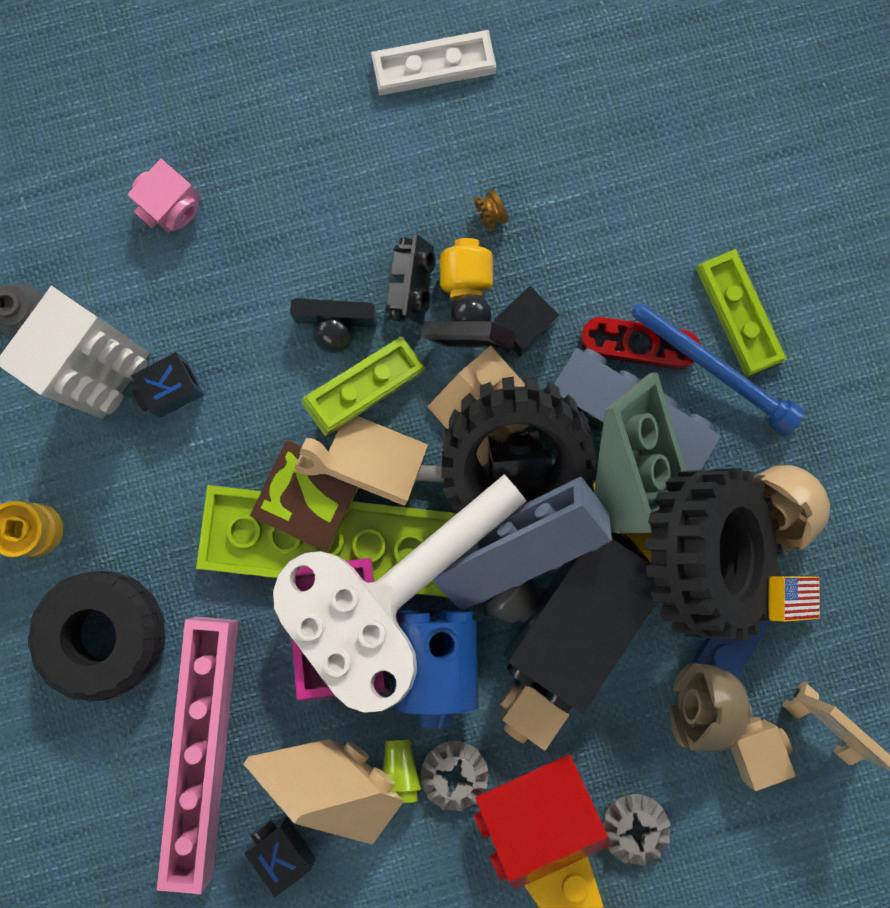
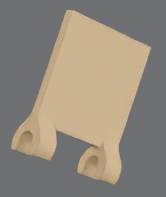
M356 416L335 430L338 432L329 451L319 441L311 438L305 439L299 453L301 455L294 468L296 471L304 475L327 474L403 506L408 501L428 444L359 416Z
M801 682L797 686L800 692L793 700L789 701L786 699L782 704L796 719L812 713L843 740L846 745L843 747L837 745L833 751L848 765H853L861 760H867L890 772V754L839 709L820 701L819 694L806 682Z

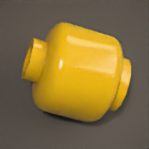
M457 239L455 240V246L445 249L440 255V286L443 291L450 294V299L456 301L466 294H476L483 297V294L490 291L493 287V255L490 250L479 246V240Z

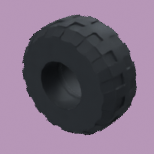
M85 572L59 582L57 586L49 590L41 598V602L36 610H34L30 620L28 648L30 649L31 661L35 670L39 672L44 682L51 689L74 700H87L88 702L107 700L132 690L154 670L165 645V620L163 612L158 606L157 599L151 591H148L141 585V582L116 572ZM94 610L101 611L108 616L116 631L114 650L105 660L95 658L87 652L81 639L83 621Z

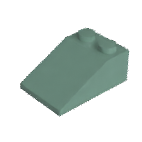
M657 372L649 373L605 409L594 493L609 511L611 533H653L654 527L648 523L650 513H658L660 507L655 500L658 492H668L666 481L670 477H679L678 472L687 471Z

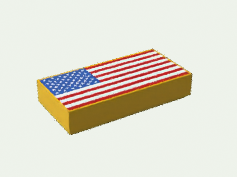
M770 576L768 578L770 621L785 622L820 619V577Z

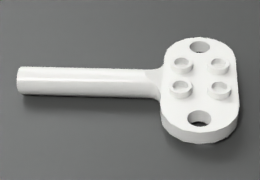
M504 474L375 582H365L356 570L341 557L322 551L304 553L289 561L278 575L273 590L276 614L283 627L339 700L347 707L364 713L384 711L403 700L412 689L417 673L416 652L408 637L397 623L396 614L398 609L527 501ZM310 567L315 574V582L311 589L302 592L295 584V577L301 568ZM384 670L394 675L397 684L395 692L389 697L380 696L374 688L376 676Z

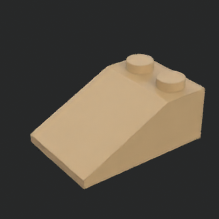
M330 739L249 756L243 763L294 824L372 845L404 802L392 789L395 785L392 778L376 767L372 769L366 763V760L369 758L367 753L350 741L346 745Z

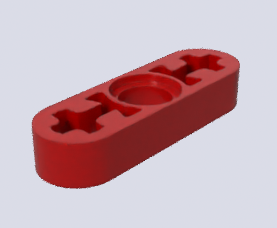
M595 317L586 323L580 334V344L583 350L586 348L591 349L606 359L675 370L685 369L694 363L686 355L681 360L677 359V352L667 349L660 353V357H656L655 355L660 347V337L639 322ZM597 327L603 328L605 336L616 338L619 330H623L624 334L620 340V351L615 350L616 341L607 340L601 347L595 346V339L589 337V334H593ZM679 329L700 344L699 339L694 333ZM634 333L645 334L651 342L649 352L646 354L634 353L629 347V337ZM663 340L661 344L664 346H672L665 340Z

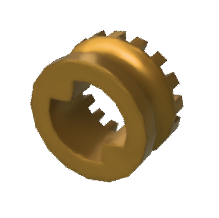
M493 189L487 191L485 198L480 196L473 198L476 211L482 212L478 215L479 217L484 216L481 221L488 231L494 230L495 224L498 222L503 225L508 223V215L504 205Z

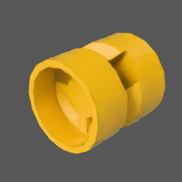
M8 501L0 505V554L7 557L44 556L51 553L60 544L63 536V522L60 515L52 507L41 503Z

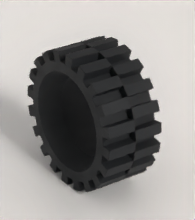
M514 376L502 378V389L495 391L491 382L481 385L480 398L478 400L471 393L461 400V412L456 409L453 410L449 418V427L445 429L443 439L441 478H444L443 489L446 498L453 497L452 509L456 514L491 486L489 473L482 467L476 455L479 446L495 430L513 424H526L538 427L548 433L559 446L558 456L552 465V473L545 474V492L522 493V496L527 501L524 504L580 476L594 492L592 480H596L597 457L588 420L583 411L578 412L577 402L569 394L561 400L559 387L548 382L545 391L539 390L537 378L526 377L524 387H515Z

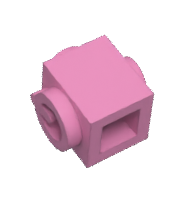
M162 159L149 172L146 171L140 174L134 181L132 190L127 194L138 206L133 212L146 225L153 229L158 224L168 234L171 231L173 232L176 229L185 227L194 218L199 208L198 201L201 199L193 186Z

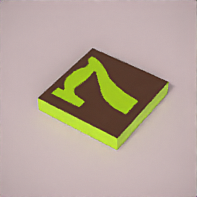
M287 439L250 516L314 547L329 552L359 487L327 474L304 475L299 473L294 468L301 455L299 453L302 446Z

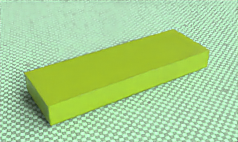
M734 249L699 264L696 267L697 273L745 377H749L787 360L737 250Z
M401 336L304 396L301 404L323 434L327 436L423 374L426 367Z

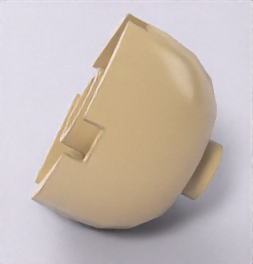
M793 465L773 466L754 476L753 481H762L765 486L763 497L771 498L774 505L770 512L772 519H778L780 528L775 532L776 544H781L782 550L790 551L794 547H800L799 550L805 549L823 531L830 516V501L820 481L808 471Z

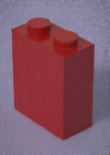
M570 754L475 797L480 811L474 813L477 826L484 839L491 836L497 851L490 855L495 871L500 881L508 879L515 890L611 846L605 828Z

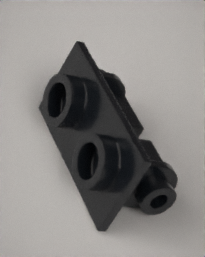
M413 234V239L400 238L399 245L394 246L391 275L394 277H404V282L389 284L386 311L389 312L388 319L392 321L403 322L405 317L413 322L423 325L425 313L430 306L428 288L430 273L435 268L436 257L434 246L418 234Z

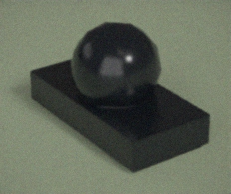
M466 294L454 303L451 309V321H424L421 336L445 347L488 348L492 346L493 348H510L514 346L516 332L491 321V307L482 296Z
M291 299L290 315L296 323L315 324L313 339L316 345L324 352L338 353L345 350L352 342L354 335L353 326L372 328L377 326V311L373 303Z

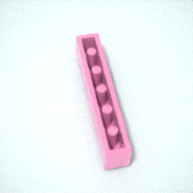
M194 617L185 620L157 881L158 891L202 894L213 878L239 620Z

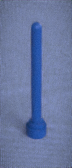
M637 304L633 307L632 315L636 320L765 412V418L770 421L769 426L779 434L787 436L799 425L804 417L805 410L792 400L774 399L646 305Z

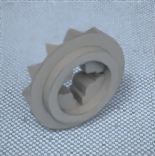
M462 741L441 743L433 748L424 759L421 768V785L428 800L438 805L442 810H458L461 812L465 808L477 804L475 797L483 794L487 789V764L481 753L468 743ZM460 759L462 760L461 775L471 783L466 781L465 783L457 782L455 788H452L451 793H449L448 778L437 770L442 772L445 770L452 771L454 765L457 766Z
M640 794L623 796L613 802L604 815L602 824L611 844L607 848L612 855L626 865L630 863L645 866L647 862L653 859H660L662 851L666 845L670 844L671 824L667 814L659 803L650 797ZM634 813L643 827H650L648 831L642 833L641 846L635 842L632 835L624 834L627 830L632 829Z

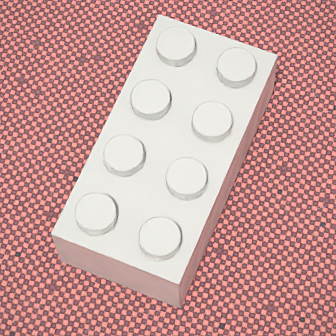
M51 286L0 355V367L41 396L103 419L106 414L109 415L118 408L123 399V394L121 393L131 380L133 381L131 375L146 368V358L150 352Z

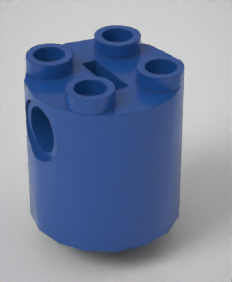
M460 609L438 610V618H430V613H422V611H397V623L408 637L416 652L417 673L412 689L401 702L393 706V710L400 713L419 714V727L437 729L452 727L454 713L469 712L479 708L477 620L472 619V612L461 611ZM439 633V644L437 648L430 651L429 641L433 635ZM392 674V691L394 693L397 684Z

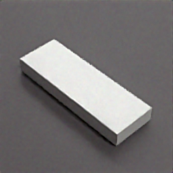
M489 30L371 52L379 96L496 74V63Z

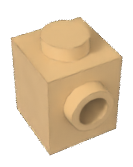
M513 683L499 703L503 707L500 713L501 718L507 723L503 729L520 743L525 744L527 739H529L545 751L570 714L546 699L547 696L535 686L530 688L521 683L518 687Z
M752 717L739 742L730 747L742 781L754 791H758L796 777L788 756L793 750L786 732L782 728L778 729V726L765 719L761 720L760 717Z

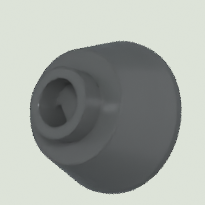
M11 283L0 287V332L9 337L16 335L43 298L36 288L25 283Z
M528 580L520 586L512 587L491 597L483 603L484 611L487 615L509 624L515 621L523 623L532 616L537 608L535 603L537 592L531 580Z

